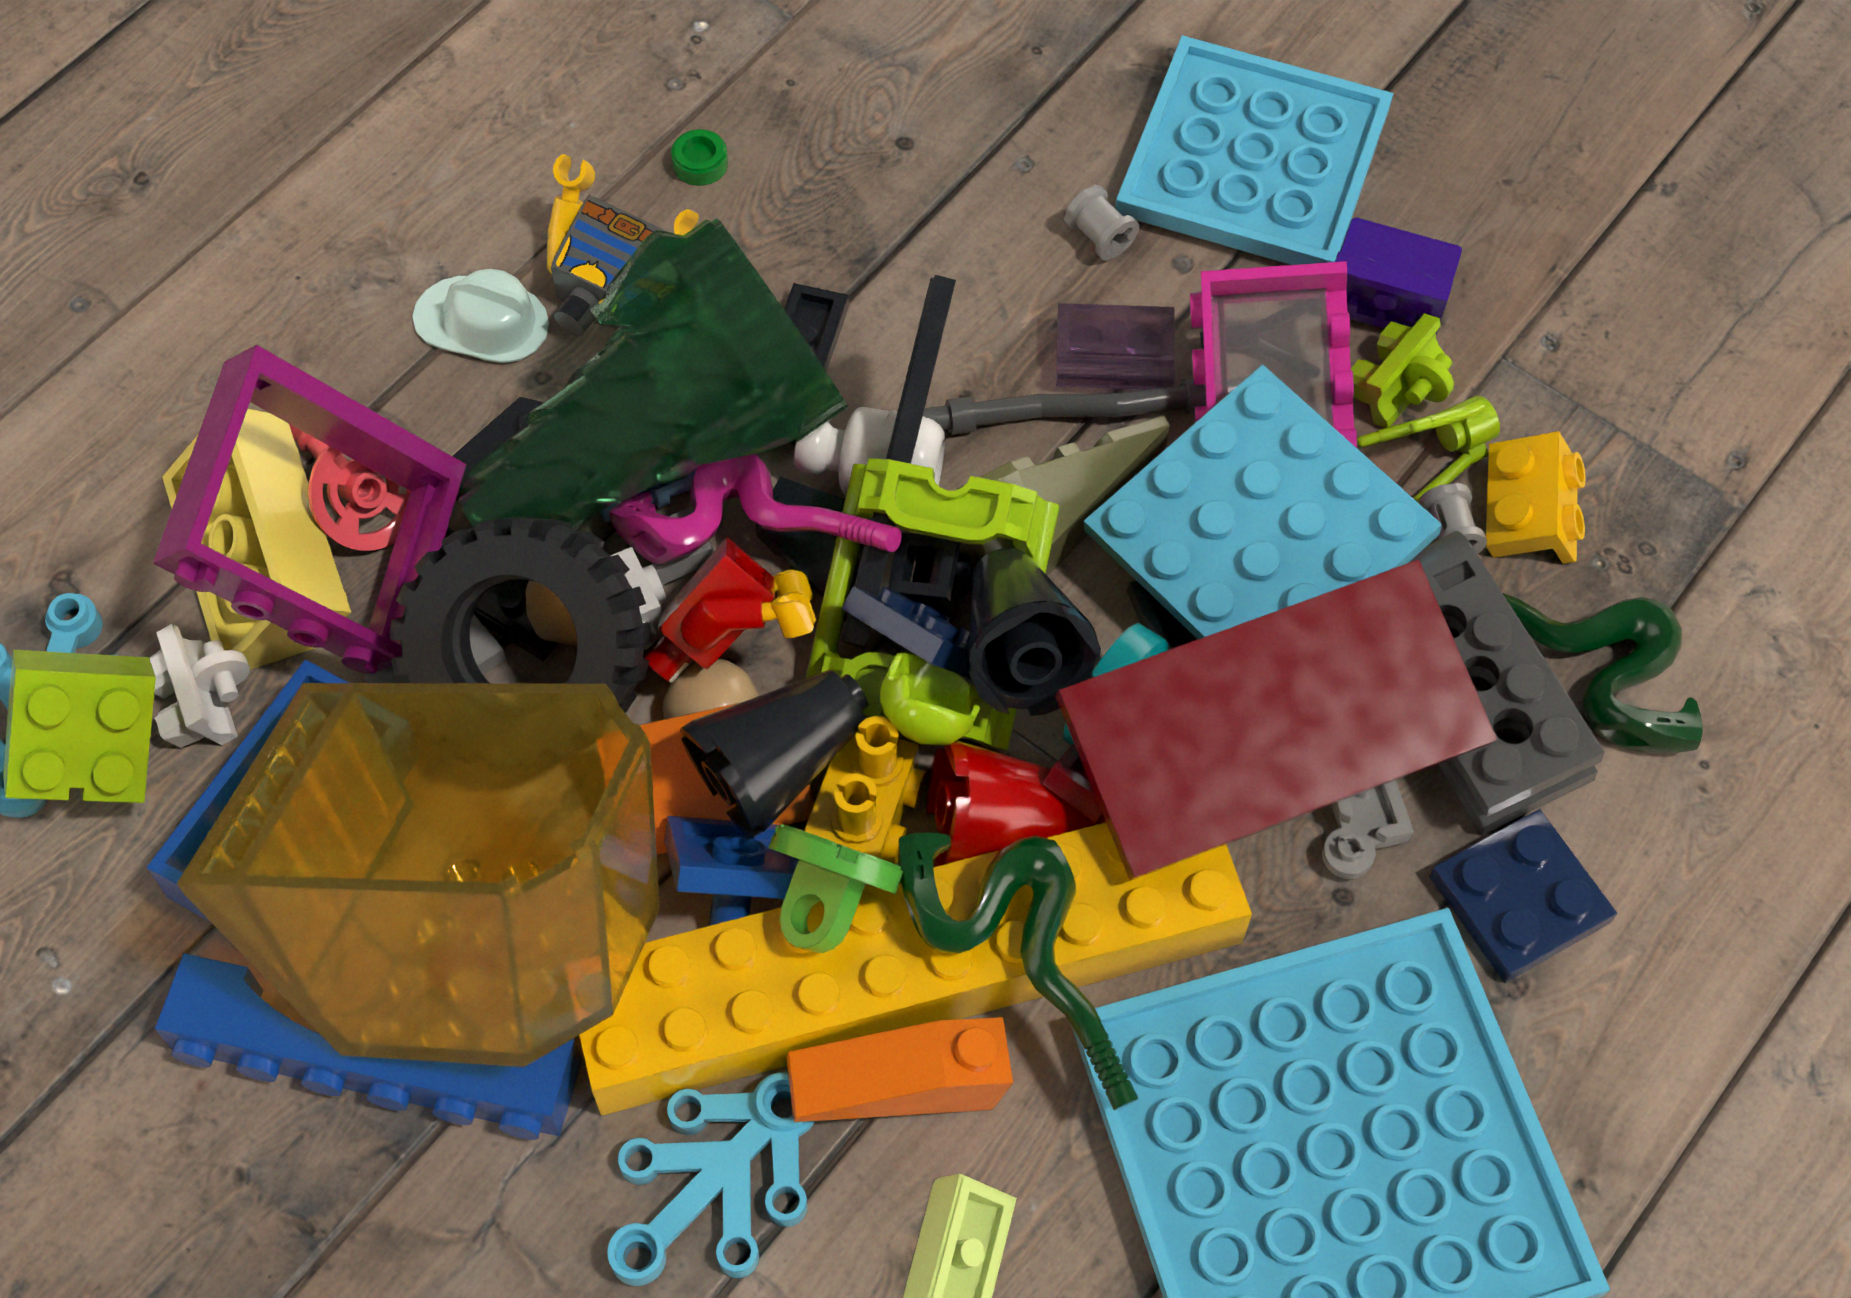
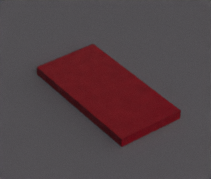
M1419 559L1060 689L1055 695L1129 881L1485 747L1497 740Z

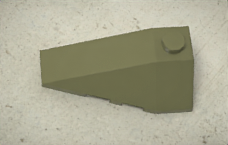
M1164 416L1156 417L1107 432L1096 442L1093 448L1080 451L1073 442L1058 447L1054 453L1055 459L1034 465L1029 456L1010 461L980 476V478L1015 484L1036 491L1045 501L1060 505L1046 569V575L1048 576L1088 535L1084 530V520L1166 449L1170 424ZM997 537L995 540L983 545L961 543L960 551L968 558L967 562L970 564L972 577L977 563L985 555L1001 548H1015L1012 543L1013 540Z

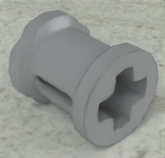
M1095 184L1081 191L1067 207L1064 221L1072 230L1080 229L1096 245V254L1102 260L1109 261L1121 255L1132 244L1139 232L1140 225L1132 216L1120 214L1107 201L1108 193L1101 185Z
M1461 483L1439 485L1424 493L1420 497L1419 504L1442 524L1440 535L1434 541L1454 531H1459L1467 538L1476 553L1479 554L1485 548L1487 539L1483 530L1475 526L1469 508L1472 494L1467 485Z

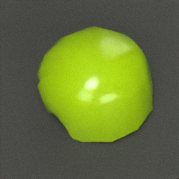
M913 653L896 654L885 675L880 690V702L886 718L891 721L899 733L919 744H952L969 733L980 710V706L976 704L970 710L974 687L968 681L954 672L930 664Z

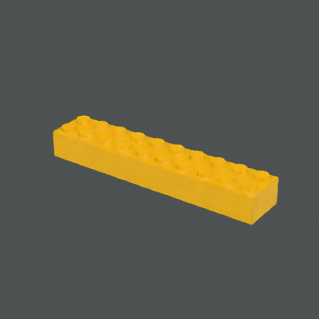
M1107 823L1047 838L1055 840L1060 846L1076 883V895L1058 934L1054 949L1058 968L1077 987L1243 943L1252 912L1227 845L1129 881ZM998 851L933 867L940 902L945 912L951 918L957 921L967 919L976 904L986 868ZM900 883L896 894L869 884L865 885L845 938L833 950L824 953L811 952L795 947L786 940L781 931L780 914L782 907L563 964L591 1089L601 1116L670 1098L682 1089L700 1090L787 1066L786 1056L790 1051L933 1021L959 1020L1044 997L1034 988L1026 975L1020 952L1023 927L1033 898L1032 887L1029 885L1020 887L1015 892L1003 918L991 936L971 950L962 953L940 952L931 948L923 941L910 916ZM818 901L808 914L807 926L810 933L814 932L823 921L825 911L822 901Z

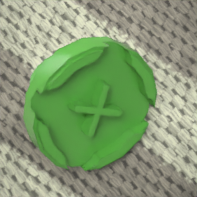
M782 824L781 827H776L768 846L769 849L799 859L782 904L780 914L781 931L786 940L795 947L811 952L824 953L833 950L843 941L851 926L865 884L896 894L903 873L900 870L901 866ZM818 901H822L825 911L823 921L814 932L810 933L807 926L808 914Z

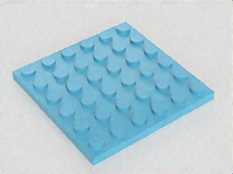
M1449 908L1095 1008L1109 1036L1108 1040H1111L1112 1048H1115L1116 1056H1119L1121 1061L1119 1064L1123 1065V1072L1127 1073V1080L1131 1081L1139 1098L1135 1102L1115 1111L1105 1093L1107 1089H1103L1101 1085L1103 1081L1098 1079L1099 1073H1096L1094 1070L1095 1065H1092L1090 1062L1091 1057H1088L1086 1054L1087 1049H1084L1076 1031L1072 1027L1163 1298H1600L1610 1291Z

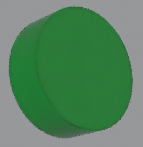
M704 129L691 130L680 135L672 145L671 156L674 172L680 180L687 184L695 186L709 185L722 178L727 171V146L721 136L715 132Z

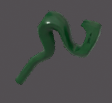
M1503 593L1528 634L1539 644L1553 650L1577 653L1598 649L1625 639L1636 641L1637 646L1635 650L1594 675L1583 694L1582 704L1586 719L1600 737L1615 746L1637 752L1680 753L1698 749L1702 738L1703 725L1701 713L1694 698H1688L1683 708L1678 712H1660L1624 704L1613 696L1619 691L1658 677L1675 661L1682 645V628L1674 612L1667 605L1654 599L1643 597L1626 599L1581 621L1561 623L1548 618L1519 598Z
M931 832L912 833L898 839V866H901L900 870L903 871L900 880L903 895L920 937L928 946L937 951L962 953L987 940L997 929L1015 892L1024 885L1032 887L1033 898L1024 923L1020 950L1025 973L1034 988L1069 1020L1084 1049H1087L1086 1054L1088 1057H1091L1090 1062L1092 1065H1095V1072L1099 1073V1081H1103L1101 1083L1103 1089H1107L1105 1093L1113 1110H1118L1138 1100L1139 1098L1131 1081L1127 1080V1073L1123 1072V1065L1119 1064L1121 1062L1119 1056H1116L1117 1052L1115 1048H1112L1111 1040H1108L1109 1036L1101 1023L1096 1009L1078 987L1062 974L1055 961L1054 946L1076 895V883L1072 870L1057 842L1034 835L1017 839L999 850L986 868L974 908L967 919L957 921L945 912L940 902L933 869L934 858L948 850L951 846V838L946 834Z

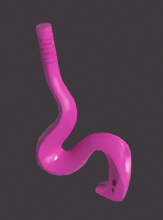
M729 448L708 457L696 469L690 489L694 512L686 517L676 518L656 513L655 504L651 503L653 498L650 492H644L624 500L609 511L613 527L620 537L636 552L656 564L677 560L705 545L715 535L722 519V502L731 498H740L742 508L747 516L754 523L768 530L779 532L817 531L888 552L896 551L902 538L900 529L894 526L826 508L786 505L773 499L771 476L766 465L756 453L746 448Z

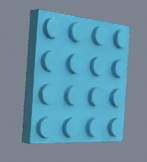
M1182 35L1117 196L1115 209L1123 216H1132L1140 222L1291 265L1335 262L1338 251L1341 252L1394 93Z
M1263 364L1084 520L1085 532L1197 639L1407 564L1440 535L1442 526L1435 517Z

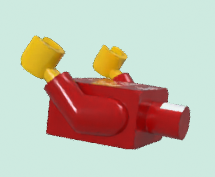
M726 537L662 612L658 629L664 636L644 658L649 660L648 665L655 672L672 683L692 660L706 670L709 669L744 630L764 629L766 621L777 619L784 638H794L810 633L814 628L813 623H815L816 617L810 603L813 593L808 578L804 573L796 570H786L772 576L732 540ZM775 591H776L778 598H776L775 600H773V599L775 598Z

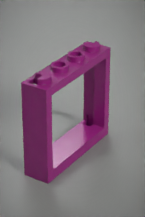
M255 345L225 361L222 366L153 564L173 573L174 580L185 588L198 592H211L231 602V607L236 613L254 620H267L287 630V636L298 644L314 648L321 647L341 657L342 664L347 668L364 674H375L377 671L392 667L391 658L402 655L401 641L390 639L391 620L403 617L405 606L400 605L396 600L403 583L415 581L419 574L414 566L426 552L438 551L442 547V539H444L466 464L264 348ZM250 402L411 491L369 628L201 544Z

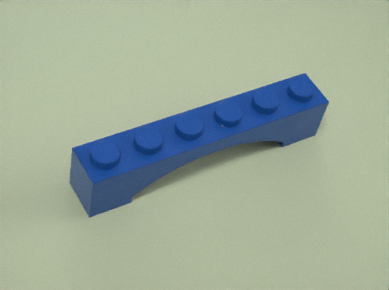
M183 953L155 1026V1030L171 1048V1055L175 1059L189 1065L208 1068L211 1067L213 1060L237 1065L236 1070L239 1073L260 1081L274 1082L278 1074L302 1079V1086L323 1095L340 1096L343 1089L367 1094V1100L371 1103L391 1110L404 1111L407 1109L408 1103L433 1108L432 1113L434 1116L454 1124L471 1125L474 1118L499 1123L498 1128L502 1132L527 1140L538 1139L540 1132L560 1137L582 1064V1057L575 1038L508 1024L505 1037L480 1045L438 1052L385 1051L342 1042L314 1032L292 1021L271 1007L261 998L263 989L248 967Z

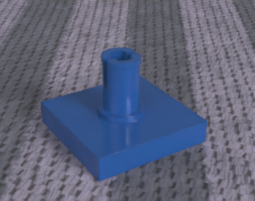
M678 816L667 817L664 841L676 890L713 894L708 926L749 916L752 897L785 899L799 859L768 848L776 827H781V825L771 824L765 832L754 839H750L732 821Z

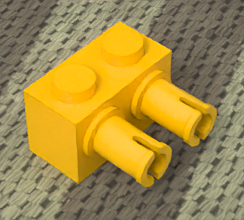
M873 716L866 718L859 724V731L831 760L805 832L897 864L898 839L907 833V828L900 826V822L906 806L913 808L918 806L924 789L927 771L918 769L919 745L898 739V730L889 719L882 716Z

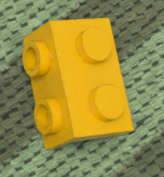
M1559 431L1489 444L1486 548L1493 558L1554 549L1563 564L1576 562L1577 540H1582L1585 536L1584 517L1580 506L1577 504V489L1584 488L1586 475L1581 455L1578 452H1571Z

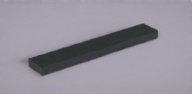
M935 275L934 278L931 277L886 459L911 464L956 283L954 279ZM874 512L871 517L872 521L896 526L886 514ZM864 545L854 586L878 595L889 552ZM848 613L841 639L846 644L865 648L871 627Z

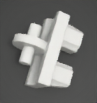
M170 624L156 632L161 650L150 657L156 676L154 694L164 699L175 692L178 700L157 713L155 720L160 736L165 741L180 748L204 737L222 746L237 738L238 735L227 702L238 698L239 693L236 686L244 681L250 673L246 656L242 652L235 650H224L222 642L219 640L206 643L202 640L185 639L181 636L179 627L174 624Z

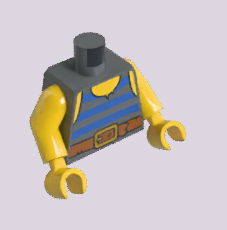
M562 154L553 165V174L557 182L563 185L561 196H555L547 234V269L553 276L557 297L563 302L554 313V318L560 327L575 336H582L595 318L619 330L629 329L641 317L645 318L659 312L660 298L663 295L673 294L676 298L682 296L698 263V259L695 256L697 249L705 250L716 242V227L705 220L701 224L699 232L692 237V230L698 222L699 215L690 209H686L680 212L674 221V235L591 195H588L584 202L579 200L580 192L592 186L595 180V171L589 162L583 160L579 176L575 180L569 181L568 172L571 167V157Z

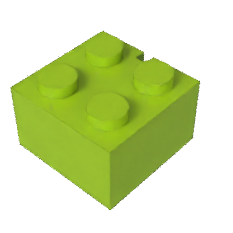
M13 650L3 768L5 798L69 800L70 788H80L83 801L145 803L156 681L150 658Z

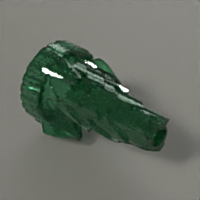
M716 218L711 222L706 219L684 235L656 230L644 239L612 279L602 300L590 308L600 324L621 326L609 338L600 352L571 375L560 392L524 416V419L529 424L526 428L508 439L467 472L459 487V492L462 496L459 498L462 505L461 509L473 527L476 526V523L495 519L534 516L536 519L554 518L571 523V529L576 530L611 504L630 499L638 493L656 486L660 482L665 484L684 477L703 464L767 452L794 439L799 443L849 407L790 317L720 220Z

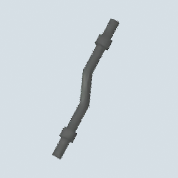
M1247 377L1227 379L1228 394ZM1194 378L1182 379L1181 384L1178 386L1122 393L1034 394L973 402L971 397L946 399L945 406L924 408L923 417L934 420L943 430L948 429L952 435L975 432L976 425L1040 417H1121L1183 409L1186 414L1195 413L1196 406H1207L1206 385H1194Z

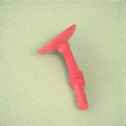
M289 424L298 448L303 452H310L316 459L309 479L308 498L313 517L321 530L338 544L355 550H377L394 544L411 491L406 489L405 494L398 493L399 485L386 477L385 483L384 479L375 471L353 459L348 461L341 452ZM323 483L327 484V495L331 507L340 516L336 523L328 514L324 504ZM338 491L340 496L348 502L345 508L340 502ZM384 508H387L396 515L387 525L376 531L359 533V518L373 517Z

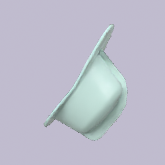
M496 269L478 270L468 276H456L439 281L426 289L415 304L412 316L416 333L427 344L441 350L497 363L521 361L535 353L546 340L549 328L546 309L537 297L529 293L516 277Z

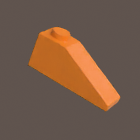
M1003 1017L933 1021L788 1052L786 1056L794 1122L993 1110L1013 1084Z

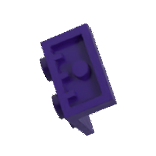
M1353 218L1341 252L1338 251L1335 262L1347 261L1346 293L1347 310L1350 319L1384 329L1391 321L1413 327L1425 313L1440 318L1441 323L1462 248L1455 244L1361 218Z

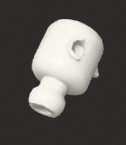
M859 407L850 416L845 430L833 428L827 421L818 418L802 421L795 445V467L801 472L811 475L820 474L826 470L839 472V487L846 496L853 464L866 465L869 458L886 459L897 412L895 410L887 411ZM922 417L911 464L933 468L935 482L939 485L945 449L944 431L934 420Z

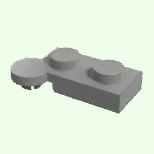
M1396 780L1331 805L1339 829L1334 830L1325 841L1322 850L1323 862L1327 869L1335 876L1344 879H1357L1364 876L1371 869L1376 856L1375 849L1410 842L1414 830Z

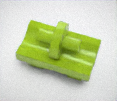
M1424 313L1413 327L1391 321L1381 332L1377 343L1379 359L1384 360L1383 363L1378 365L1367 360L1358 359L1351 367L1354 385L1353 398L1370 405L1373 424L1384 428L1390 427L1410 403L1419 405L1423 399L1436 403L1443 402L1454 390V380L1448 371L1453 362L1441 349L1436 339V331L1441 326L1440 318Z

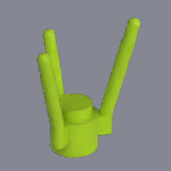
M1474 396L1439 413L1357 437V446L1366 447L1436 428L1437 437L1442 446L1451 452L1457 450L1462 455L1413 497L1419 503L1420 497L1428 490L1439 485L1450 484L1471 464L1488 457L1489 452L1485 443L1498 437L1500 422L1492 404L1482 396Z

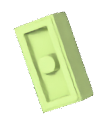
M962 1174L937 1178L932 1185L903 1298H992L1017 1198Z

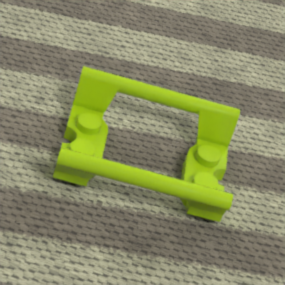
M869 458L866 465L855 463L852 466L842 513L868 520L871 519L874 512L886 514L898 528L905 531L966 544L983 545L995 540L997 537L1013 540L1012 543L1016 549L1025 552L1046 574L1060 505L1045 501L1036 491L1015 484L970 476L968 482L960 489L945 490L935 482L933 468L890 459ZM837 537L806 678L827 670H832L840 678L845 674H849L858 683L867 698L869 706L862 710L864 717L883 716L880 690L895 656L867 652L850 660L840 658L837 653L846 612L842 607L851 590L860 549V543ZM972 685L974 687V695L970 710H972L975 704L980 706V710L969 733L961 738L970 739L986 747L1008 751L1017 709L1008 708L1009 714L996 711L979 697L975 686Z

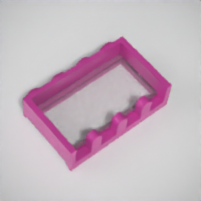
M1347 261L1201 271V292L1190 293L1192 329L1203 328L1204 349H1192L1194 385H1206L1207 406L1195 407V423L1263 364L1357 448L1353 414V371L1351 370L1350 316L1347 310L1346 293Z

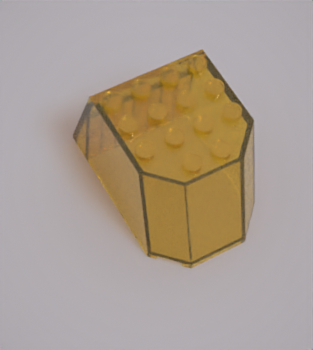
M302 683L180 877L177 885L182 893L341 1056L526 1067L614 1014L660 910L650 742L638 723L634 724L618 705L615 695L606 684Z

